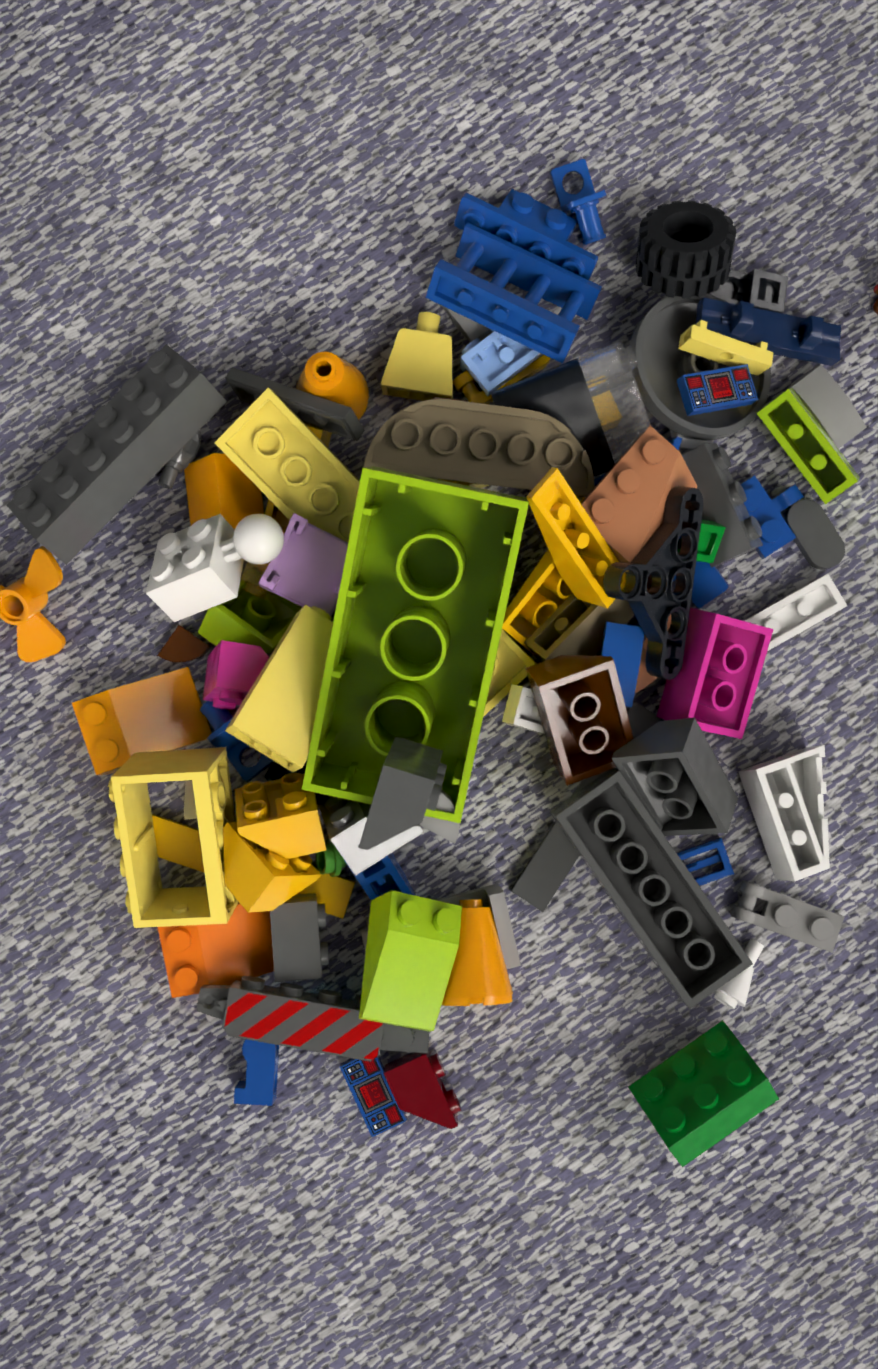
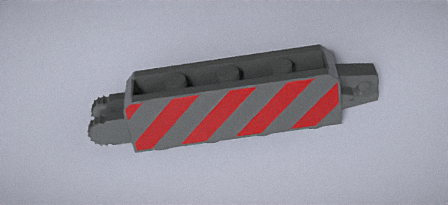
M243 976L241 981L235 980L232 985H203L199 992L197 1011L223 1020L222 1027L230 1037L364 1061H372L379 1056L381 1046L393 1049L399 1047L400 1050L402 1048L406 1050L407 1047L410 1048L411 1044L413 1045V1040H415L416 1032L413 1028L359 1019L361 997H358L357 1001L342 999L341 993L332 990H319V994L303 992L304 987L297 984L281 983L280 987L264 985L265 980L262 978Z

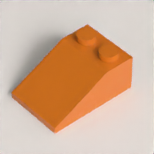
M238 903L227 924L158 927L172 998L199 994L203 985H232L235 980L241 981L243 976L258 977L274 971L270 911L248 913Z

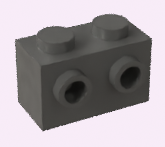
M316 893L297 894L273 911H270L275 982L322 978L321 966L329 965L327 942H320L319 927H326L325 903L317 904Z

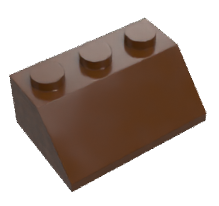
M560 655L527 667L526 671L553 764L565 784L568 786L616 768L612 760L613 753L634 738L614 659L611 656Z

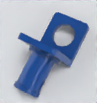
M580 159L551 170L550 175L560 208L563 212L571 211V213H575L583 238V245L606 238L596 204H599V199L607 195L605 190L595 193L586 160ZM568 172L578 173L583 180L582 189L577 194H570L563 188V177Z
M207 701L203 704L200 711L215 730L207 739L216 748L226 747L227 757L242 779L246 782L251 781L274 761L261 753V758L255 766L245 767L241 762V756L250 746L225 731L233 716L228 709L215 708L212 706L213 701Z

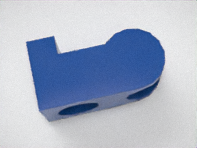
M245 1039L242 1052L247 1061L246 1081H239L234 1089V1104L272 1106L277 1098L279 1045Z

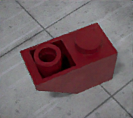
M429 1050L428 1053L412 1052L385 1064L384 1076L400 1110L449 1129L458 1126L457 1113L462 1111L454 1090L446 1091L441 1079L446 1073L437 1053L430 1055Z

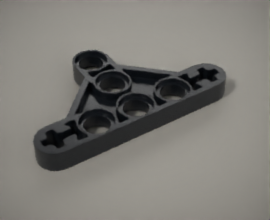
M678 486L669 492L662 525L631 563H612L607 568L603 579L605 593L611 598L628 601L648 639L646 652L647 672L651 676L668 680L674 679L679 674L685 650L704 501L700 490L694 487ZM680 536H681V548H680V551L678 552V551H677V544H678V540H679V538H680ZM625 572L626 583L625 587L621 591L620 581L623 573ZM651 574L652 583L649 591H647V581ZM676 575V586L674 591H672V583ZM671 614V624L667 631V622Z

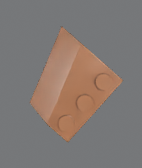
M650 425L586 496L581 505L618 561L631 563L662 525L669 492L678 486L694 488L698 486L680 451ZM651 574L647 581V591H649L652 583Z

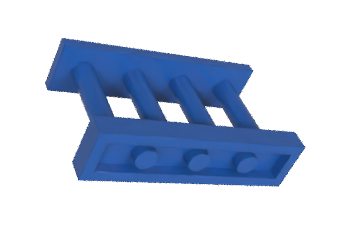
M467 222L455 256L460 259L455 266L440 259L435 266L426 298L563 364L580 328L572 320L575 315L588 320L602 286ZM476 266L494 275V277L488 282L471 274L470 271ZM509 282L528 291L523 299L505 290L506 284ZM540 300L549 301L562 309L558 315L538 306Z

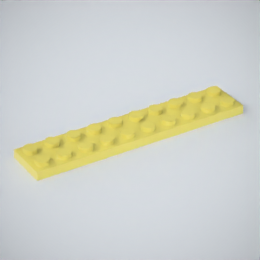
M267 388L215 441V444L289 520L293 513L307 519L308 523L349 542L360 480L271 388ZM503 629L501 631L483 717L510 692L512 684L518 685L528 675L527 667L537 664Z

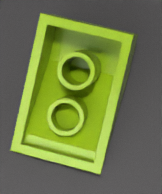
M393 890L371 900L359 1019L430 1032L434 1031L459 947L462 906Z

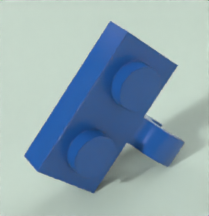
M754 475L743 482L741 486L747 498V501L744 502L750 516H754L762 529V537L760 539L763 546L757 548L756 551L764 559L796 538L780 512L804 496L795 484L771 500Z

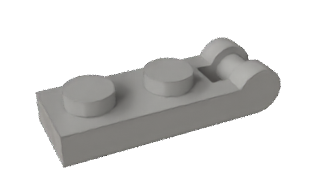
M742 881L739 891L743 893L738 906L734 905L732 917L833 953L845 918L844 916L753 883ZM757 898L766 900L761 914L753 912Z

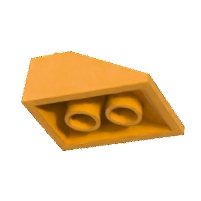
M189 667L112 688L72 702L96 775H108L116 772L136 752L179 750L207 740V737L212 734L207 718L200 711L203 705Z

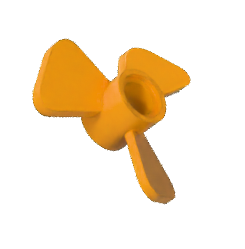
M44 546L34 551L25 577L18 579L7 587L0 585V618L8 624L17 625V652L19 658L25 662H35L55 655L66 644L63 634L40 612L48 603L47 592L58 587L63 580V573L52 553Z

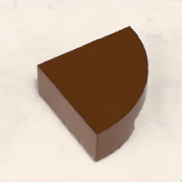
M178 625L157 656L170 662L184 663L201 658L211 649V646Z

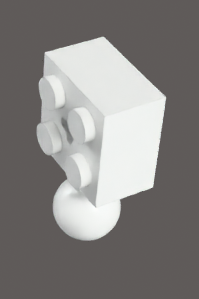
M218 514L206 520H198L190 527L176 533H168L158 540L146 594L173 622L237 598L244 560L253 564H265L274 560L280 554L284 545L283 530L275 519L265 514L246 516L238 523L234 530L221 514Z

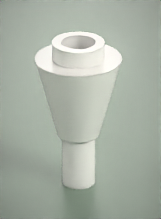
M754 939L749 940L744 951L753 964L716 990L714 998L731 1009H735L737 1005L745 1007L754 972L753 966L764 948L761 943Z

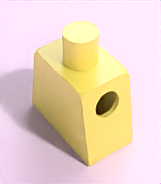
M420 312L418 314L416 330L399 329L381 381L383 395L420 401L430 400L433 397L453 399L452 337L438 334L441 318L439 315L431 312Z

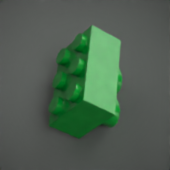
M723 1020L628 1086L667 1148L682 1167L779 1100L768 1078Z

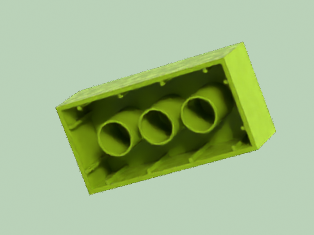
M375 466L362 468L302 790L372 804L383 764L397 736L443 750L440 763L446 764L447 768L442 789L451 796L456 806L455 812L426 809L424 816L461 823L529 505L527 498Z

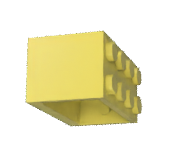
M226 747L134 753L111 776L108 784L109 798L112 802H115L117 814L114 821V833L116 839L121 840L122 847L120 872L123 877H126L128 887L125 905L128 910L127 912L132 914L134 928L227 924L239 902L224 885L223 827L227 822H236ZM192 780L206 886L162 888L147 783Z

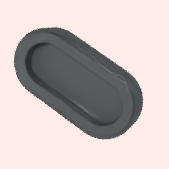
M810 499L799 500L791 505L785 513L784 520L795 534L796 538L793 540L807 562L819 570H827L838 565L845 555V545L823 508L817 502Z

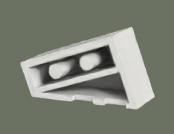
M825 745L805 747L738 771L777 880L798 881L830 868L828 819H824L823 794H827L826 782H823L822 757H825Z

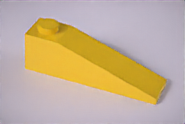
M552 467L526 498L529 501L531 510L556 568L575 597L608 609L615 598H611L605 593L603 579L607 568L612 563L619 561L558 468ZM625 572L623 573L620 581L621 591L625 587L626 583Z

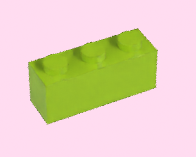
M793 388L787 389L756 413L825 505L858 482L859 475Z

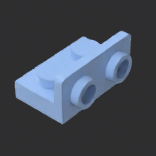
M491 330L492 333L481 341L477 338L462 350L463 355L460 357V368L463 372L467 370L485 394L490 396L491 392L499 389L543 354Z

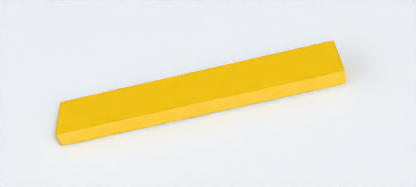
M152 814L158 857L204 872L199 829ZM321 874L317 881L298 894L316 893L317 904L325 903V913L343 919L356 881L341 876L331 877L330 874Z

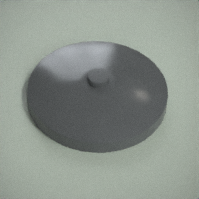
M706 293V296L699 298L691 296L690 299H682L679 296H674V298L666 297L654 305L642 317L632 335L629 348V366L635 389L651 414L667 428L680 435L698 440H717L731 436L750 424L758 416L756 413L764 407L770 390L771 367L759 376L751 374L758 400L752 405L687 416L676 380L685 374L730 366L678 349L680 335L691 325L696 324L697 304L703 297L727 301Z

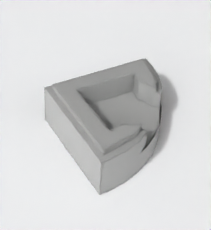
M442 789L436 809L454 813L456 806L451 796ZM424 816L423 822L420 823V826L454 844L456 843L460 823Z

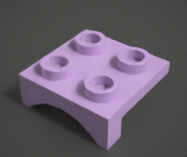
M293 513L284 533L283 548L280 554L269 563L258 584L260 587L301 607L306 604L309 607L321 608L332 617L337 605L348 542L308 523L307 519Z

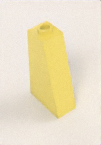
M306 604L294 616L225 730L291 772L303 768L307 761L333 626L331 616L326 611L315 606L309 607Z

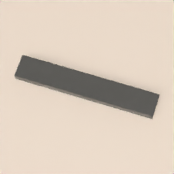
M633 701L632 707L627 709L633 738L657 722L664 721L635 701ZM605 772L581 780L572 796ZM556 821L511 888V892L542 912L580 856Z

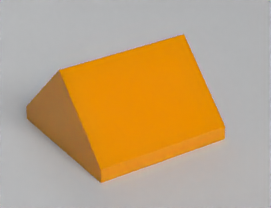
M212 453L189 463L188 467L184 469L190 526L198 520H206L221 514L235 530L238 523L246 516L264 514L262 491L225 454Z

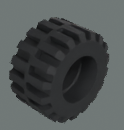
M690 200L688 202L672 201V204L664 203L657 206V209H651L646 213V218L642 219L639 228L636 273L638 277H642L641 282L645 286H652V291L665 293L667 297L672 298L674 296L682 297V299H690L691 296L699 298L706 296L707 292L713 293L717 291L719 285L725 284L730 273L736 238V226H733V220L730 216H724L725 212L719 208H712L710 204H701Z

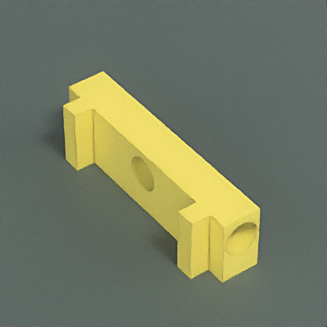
M700 320L680 335L678 349L730 367L748 364L750 374L759 376L772 366L774 352L767 350L768 343L761 341L754 346L707 329L708 322Z

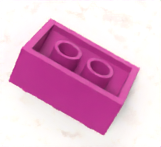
M690 607L682 668L674 679L666 680L656 717L664 720L695 717L702 731L742 739L773 629Z

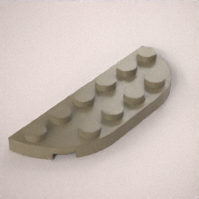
M451 399L421 401L394 414L381 426L373 437L363 467L375 466L428 478L532 490L552 467L558 468L576 496L586 497L594 488L592 465L586 450H583L578 440L570 432L571 430L557 419L528 409Z

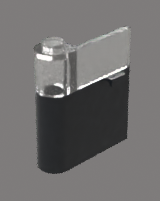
M622 341L491 392L494 405L538 411L557 419L568 427L583 450H586L594 476L609 471L632 443L651 425L632 369L639 367L632 346L624 347Z

